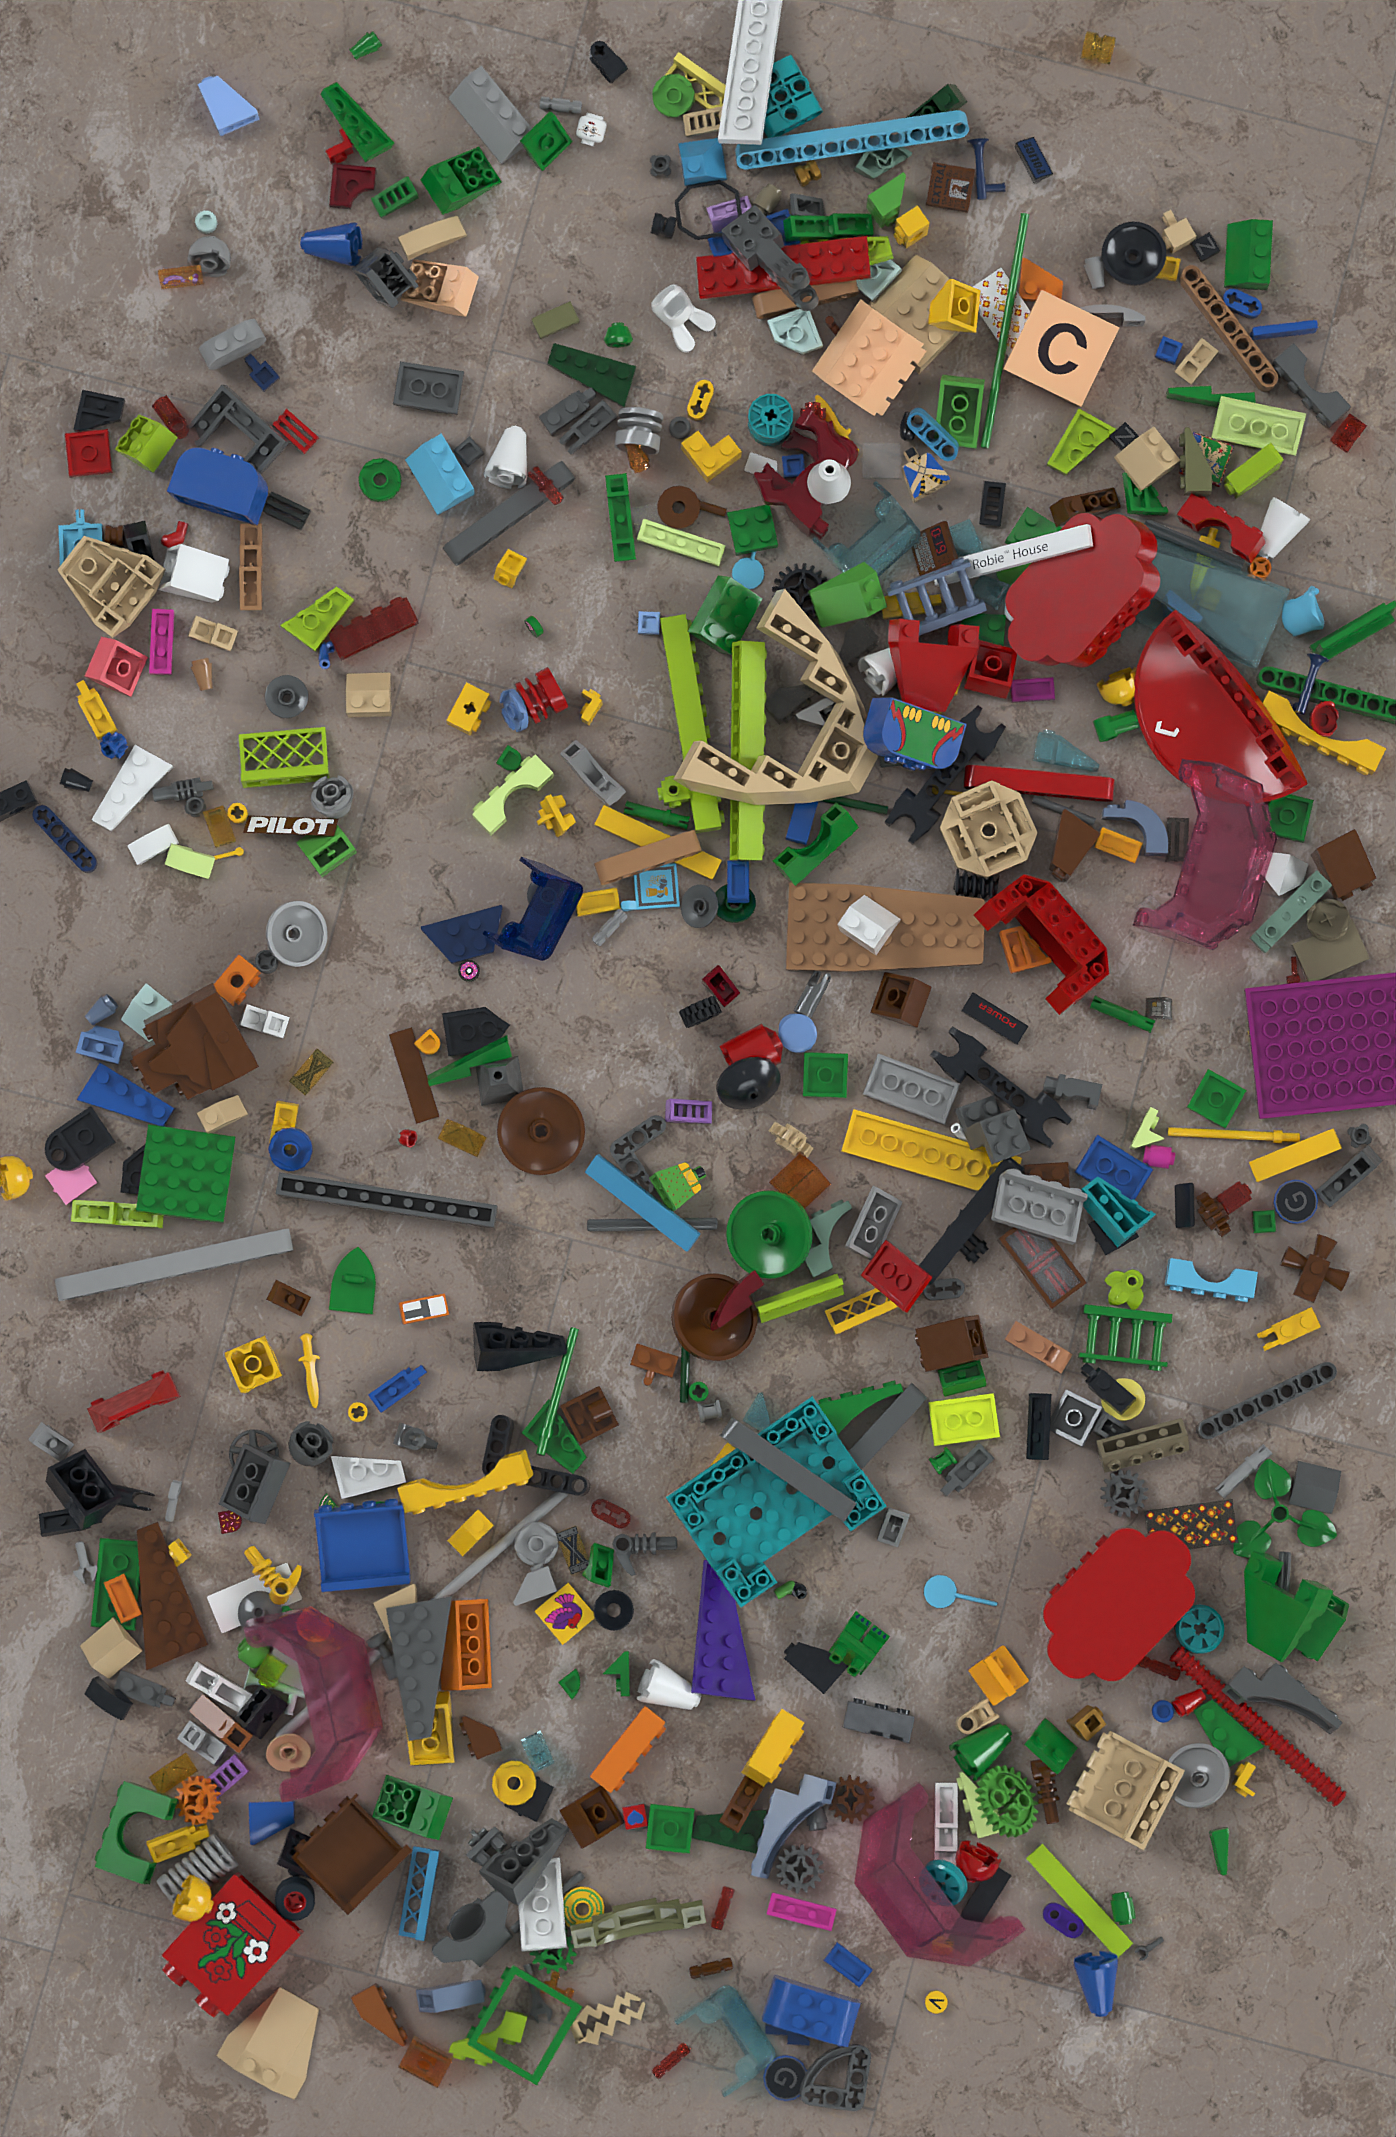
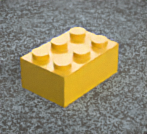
M781 1709L774 1717L741 1773L763 1787L767 1782L772 1783L782 1769L779 1767V1764L783 1765L793 1751L790 1746H794L804 1733V1730L801 1729L804 1722Z

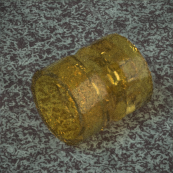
M1086 31L1081 59L1092 61L1096 58L1099 63L1110 65L1116 37L1109 35L1099 37L1098 33Z

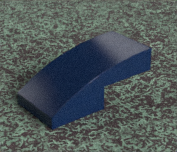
M765 2023V2034L787 2035V2044L810 2045L809 2038L804 2035Z

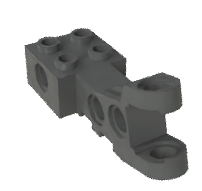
M756 205L752 206L721 230L724 243L749 271H752L759 265L769 274L774 283L778 284L783 293L803 311H810L818 305L819 298L816 291L809 285L810 277L807 270L800 263L796 264L781 250L784 246L781 233ZM812 296L810 301L802 302L805 297Z

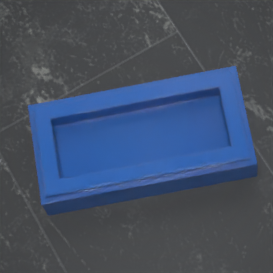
M727 861V903H749V861Z
M838 1942L824 1959L825 1962L859 1988L873 1970Z

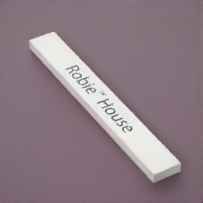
M1085 524L963 556L964 560L969 559L971 564L970 567L965 568L968 578L1093 547L1091 526ZM957 572L945 576L947 584L960 581ZM935 579V586L939 587L937 579Z

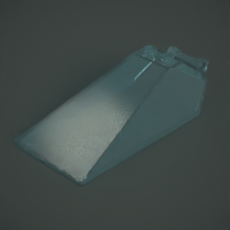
M1156 537L1158 549L1152 563L1159 572L1160 586L1155 596L1150 600V605L1138 613L1135 622L1156 629L1170 613L1177 610L1204 633L1227 658L1257 669L1290 589Z

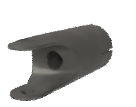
M814 970L793 1010L795 1013L806 1015L810 1019L812 1018L831 980L829 973H826L821 982L817 984L821 972Z

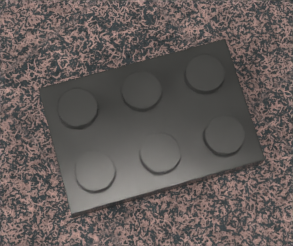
M400 361L393 405L458 415L464 371Z

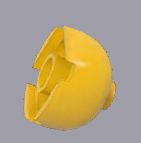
M1131 667L1116 671L1108 675L1110 678L1106 682L1101 679L1097 683V688L1103 699L1114 705L1121 704L1122 707L1132 704L1134 702V683L1137 668L1134 667L1132 670Z
M0 1157V1187L2 1186L5 1192L1 1193L2 1198L8 1201L21 1197L27 1192L30 1179H33L31 1167H26L24 1161L19 1157Z
M193 1875L187 1876L181 1885L184 1889L175 1898L172 1915L178 1919L190 1922L200 1919L205 1913L208 1914L212 1909L213 1901L211 1900L210 1887L205 1881Z

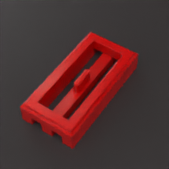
M288 409L272 424L275 429L303 454L319 439L316 434ZM289 417L312 438L311 441L289 423L286 418ZM280 424L286 425L307 445L303 447Z

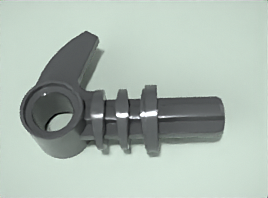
M399 1423L393 1444L411 1450H418L420 1448L437 1449L438 1442L425 1436L421 1429Z
M652 1532L651 1537H646V1534H643V1537H638V1534L635 1537L619 1534L613 1540V1548L622 1567L627 1573L634 1576L636 1573L629 1559L631 1554H638L639 1550H643L644 1554H646V1550H651L652 1555H656V1550H676L677 1537H656V1532ZM622 1537L629 1541V1547L624 1551L619 1550L616 1546L617 1540Z

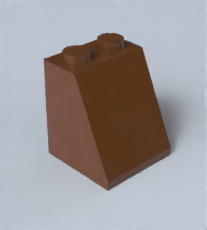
M1067 809L1063 810L1058 820L1049 870L1052 871L1051 875L1061 882L1062 880L1066 882L1069 880L1101 834Z
M1355 829L1324 844L1311 854L1320 874L1332 884L1329 891L1335 900L1341 898L1343 902L1354 896L1353 892L1360 888L1361 891H1364L1373 886L1372 882L1376 879V875Z
M979 1315L961 1317L915 1329V1341L920 1347V1362L922 1367L925 1368V1372L989 1358Z

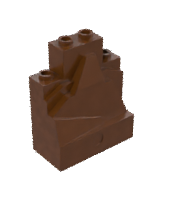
M213 983L144 1020L145 1028H143V1031L148 1040H153L132 1051L133 1059L130 1060L135 1071H141L143 1075L141 1081L146 1090L151 1089L153 1094L178 1082L174 1085L180 1096L185 1095L187 1100L209 1089L213 1091L259 1067L254 1054L248 1047Z

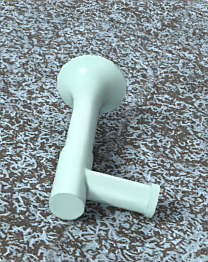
M249 1667L243 1689L249 1685L260 1686L262 1683L270 1689L289 1694L287 1701L289 1705L285 1709L284 1714L293 1716L297 1697L305 1698L306 1692L281 1682L259 1677Z

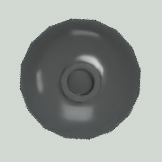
M305 1421L298 1424L292 1431L288 1447L292 1458L298 1464L313 1467L322 1464L333 1451L332 1443L334 1441L329 1430L319 1423L317 1425L309 1424L311 1421Z

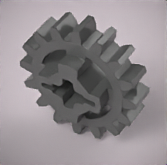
M1118 1470V1476L1110 1473L1111 1480H1103L1107 1486L1100 1487V1490L1105 1491V1495L1100 1496V1499H1106L1107 1502L1103 1506L1111 1507L1109 1513L1112 1514L1118 1511L1117 1515L1121 1517L1123 1512H1125L1126 1516L1130 1517V1511L1138 1514L1137 1507H1145L1142 1500H1148V1497L1143 1495V1492L1148 1491V1488L1142 1487V1484L1145 1482L1144 1479L1137 1480L1138 1473L1131 1476V1470H1127L1126 1474H1123L1122 1470ZM1120 1479H1129L1133 1481V1483H1131L1130 1485L1123 1484V1482ZM1113 1484L1115 1491L1114 1495L1110 1497V1488ZM1121 1488L1124 1490L1132 1488L1127 1494V1499L1125 1497L1117 1498L1121 1493ZM1138 1490L1139 1496L1135 1503L1133 1499L1134 1492ZM1123 1502L1128 1508H1120L1115 1504Z
M803 1844L800 1845V1849H796L792 1845L791 1852L784 1849L786 1856H779L778 1859L782 1863L776 1865V1868L781 1869V1872L776 1874L777 1877H783L780 1884L784 1885L787 1883V1890L790 1891L794 1887L796 1893H799L800 1888H803L805 1893H807L808 1886L815 1889L814 1881L821 1882L818 1873H824V1870L819 1868L823 1861L816 1860L819 1853L811 1854L812 1847H809L806 1851ZM797 1854L795 1861L786 1863L791 1856ZM805 1855L812 1859L815 1866L806 1863ZM802 1858L801 1862L806 1871H802L798 1879V1874L794 1867L798 1866ZM785 1872L793 1874L795 1877L794 1882L787 1878ZM808 1874H813V1877L808 1882L803 1883V1878Z

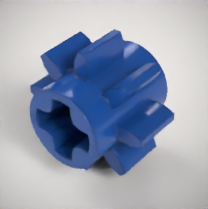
M108 732L102 737L103 741L100 742L101 751L106 757L113 759L116 756L120 759L125 754L128 746L122 734L115 732L112 735Z

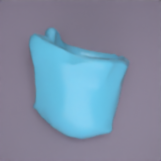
M1310 586L1307 592L1296 599L1284 601L1282 622L1284 628L1294 637L1324 628L1323 614L1315 596L1319 593V589L1315 588V586Z

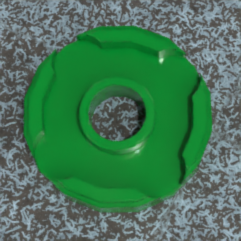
M383 458L367 462L362 467L358 477L359 487L363 494L376 502L388 501L395 497L400 491L402 484L401 473L397 466ZM377 475L386 477V482L383 485H376L374 483V478Z

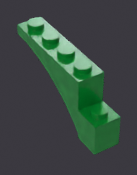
M895 1380L882 1384L883 1388L876 1390L874 1386L861 1389L862 1393L853 1395L852 1391L840 1394L841 1399L833 1401L831 1397L818 1400V1405L836 1430L838 1436L846 1425L863 1410L887 1397L902 1393L901 1383L896 1384Z

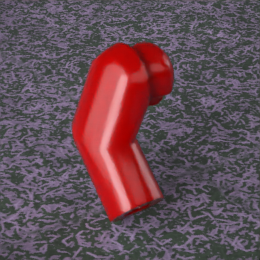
M178 521L176 531L163 535L161 544L167 548L182 544L189 524Z

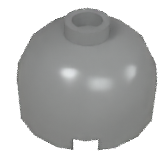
M206 236L197 239L191 245L187 264L197 274L201 271L207 272L205 274L206 277H219L225 275L227 269L230 268L231 253L228 246L222 240L214 236Z

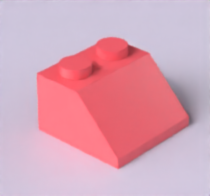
M101 637L85 677L131 697L148 657L115 639Z

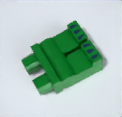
M857 1611L846 1622L829 1650L831 1653L829 1659L835 1664H840L841 1661L848 1665L847 1673L853 1677H856L858 1674L861 1675L890 1637L876 1625H873L862 1641H860L872 1622Z

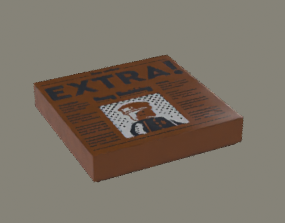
M933 162L926 206L968 213L976 169Z

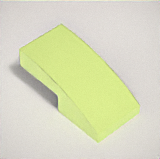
M171 843L165 865L209 879L215 857L193 851L192 848Z

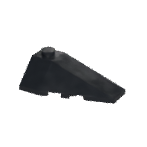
M474 1322L473 1324L474 1360L477 1371H501L567 1354L564 1336L542 1331H536L535 1333L522 1331L523 1327L518 1326L515 1329L502 1327L503 1323Z

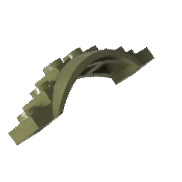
M656 1898L612 1906L613 1912L591 1916V1922L571 1925L570 1929L574 1948L576 1949L586 1946L595 1947L614 1940L650 1932L686 1929L693 1925L706 1923L702 1900L680 1904L679 1899L657 1903Z

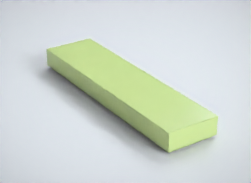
M643 519L637 536L638 541L718 567L726 545Z

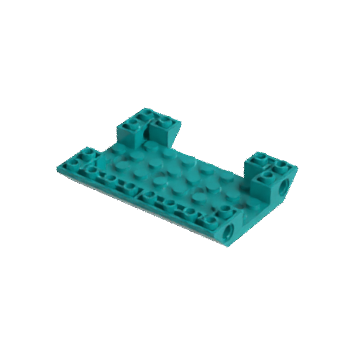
M811 1396L763 1429L758 1435L857 1503L843 1522L851 1532L887 1506L863 1470L858 1467L818 1403ZM736 1448L669 1494L666 1499L725 1588L741 1608L777 1583L763 1562L831 1516L832 1513L799 1490L794 1494H789L786 1490L788 1484L786 1481ZM827 1456H831L834 1459V1466L830 1469L824 1468L822 1463L823 1459ZM753 1507L761 1509L762 1514L760 1518L752 1519L750 1517V1510ZM717 1532H722L725 1535V1541L720 1545L715 1544L713 1541V1536Z

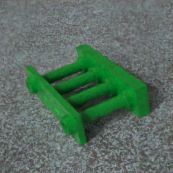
M1083 1305L1082 1314H1086L1087 1319H1089L1086 1353H1078V1358H1083V1363L1096 1364V1360L1146 1365L1148 1370L1161 1371L1162 1367H1167L1168 1362H1160L1163 1329L1166 1327V1324L1172 1323L1173 1314ZM1101 1316L1109 1317V1321H1111L1108 1356L1094 1354L1097 1325ZM1122 1319H1130L1131 1324H1133L1129 1358L1116 1357L1119 1326ZM1144 1321L1153 1322V1326H1155L1151 1360L1138 1359L1141 1327L1144 1325Z

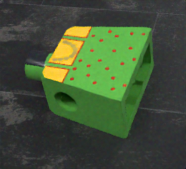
M685 1162L658 1171L649 1179L665 1206L674 1212L702 1189L698 1181L705 1178L706 1173L701 1166L691 1170L688 1163Z

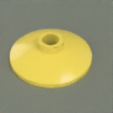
M1116 1379L1120 1385L1136 1398V1401L1122 1415H1119L1101 1399L1102 1407L1105 1412L1117 1420H1131L1142 1412L1145 1406V1393L1142 1387L1131 1379Z

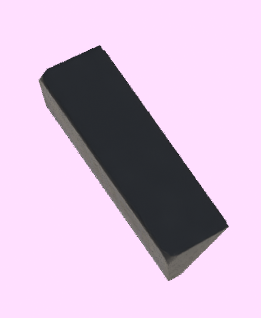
M1034 137L1015 143L1014 147L1034 184L1053 175Z

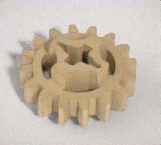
M774 1122L769 1129V1132L777 1138L775 1140L776 1144L795 1156L798 1152L808 1157L812 1152L813 1147L806 1143V1135L787 1123L784 1127Z

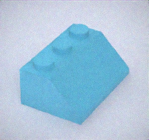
M442 433L423 443L405 459L437 515L475 495L472 484Z

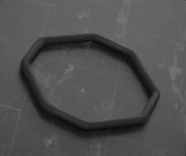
M722 180L690 184L675 200V210L679 230L695 240L722 236V232L697 236L682 227L679 202L692 188L722 185L735 194L738 217L742 215L739 192Z

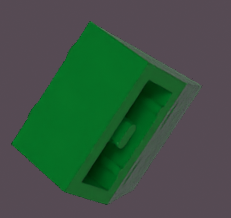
M480 147L430 166L420 179L442 215L461 208L502 182Z
M386 1774L372 1817L423 1837L439 1840L453 1797Z

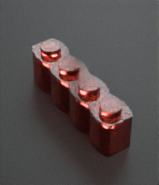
M401 596L391 600L390 605L385 608L378 606L370 611L371 614L364 618L362 615L357 616L351 620V624L343 627V625H339L333 628L329 638L340 660H345L360 651L366 650L419 623L407 597L403 599Z

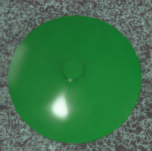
M765 1190L748 1195L735 1206L727 1223V1243L734 1260L746 1272L750 1273L755 1270L760 1278H778L795 1271L807 1258L812 1244V1226L806 1211L797 1200L780 1191Z

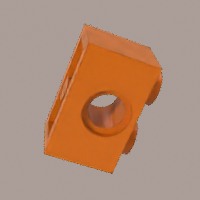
M238 955L214 983V986L219 996L231 1006L239 1005L247 996L245 992L248 988H254L260 981L259 975L261 973L242 956ZM235 977L243 978V984L240 987L232 986V980Z

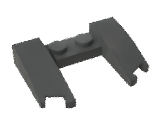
M221 385L188 425L189 429L195 427L200 439L194 442L196 446L201 447L224 420L228 418L256 443L243 461L250 463L260 474L270 466L290 442L277 429L271 427L242 401V398L227 385Z

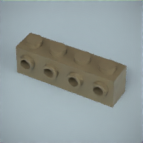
M1182 1418L1096 1440L1098 1456L1104 1473L1189 1451L1188 1434Z

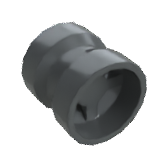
M262 950L256 955L255 964L262 973L271 974L277 970L278 960L269 950Z

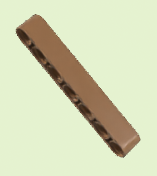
M1194 265L1185 267L1180 277L1181 286L1257 388L1262 392L1272 391L1278 381V375L1201 270ZM1193 274L1196 280L1188 281L1185 275ZM1206 291L1209 297L1201 298L1198 292ZM1218 308L1221 311V315H1213L1211 309ZM1231 325L1234 328V332H1226L1223 326ZM1236 343H1245L1247 349L1240 350L1237 348ZM1256 359L1260 366H1251L1249 360ZM1262 377H1270L1272 379V383L1265 384L1262 381Z

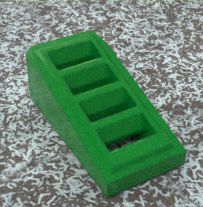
M407 176L371 198V201L379 216L383 218L417 200L419 197L410 178ZM404 187H406L410 193L407 196L404 190L402 189ZM396 191H399L402 199L398 200L395 194ZM391 195L393 201L395 202L392 205L387 198V196ZM381 199L384 200L387 206L385 210L383 209L379 201Z
M1223 1827L1210 1830L1209 1832L1218 1874L1222 1876L1227 1875L1229 1828Z

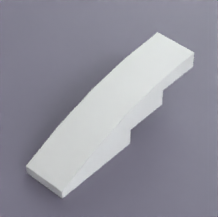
M935 1783L934 1860H945L956 1865L958 1783Z

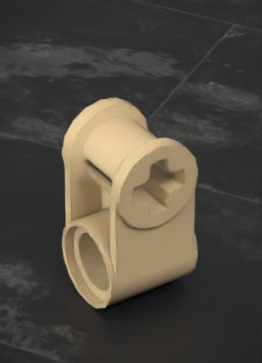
M986 1698L956 1719L955 1726L960 1733L971 1734L999 1718V1715L994 1713L988 1703L989 1699ZM964 1718H969L972 1722L971 1728L967 1731L961 1727V1721Z

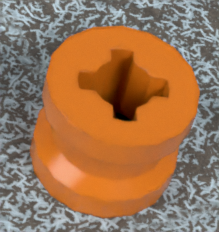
M1264 557L1255 558L1248 568L1250 578L1254 581L1265 580L1271 572V563Z

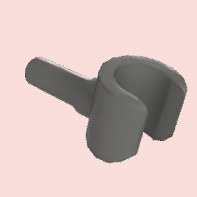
M1160 1937L1147 1946H1138L1135 1953L1139 1950L1146 1952V1955L1142 1956L1139 1960H1146L1149 1952L1164 1942V1939Z

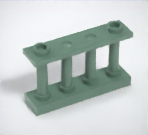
M1316 870L1249 939L1265 954L1314 905L1332 884Z

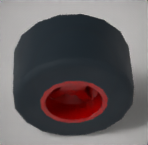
M298 1876L283 1880L278 1885L275 1893V1906L278 1913L291 1921L302 1920L308 1917L315 1905V1891L311 1883Z

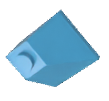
M718 138L678 143L685 186L715 180H727L722 143H719Z

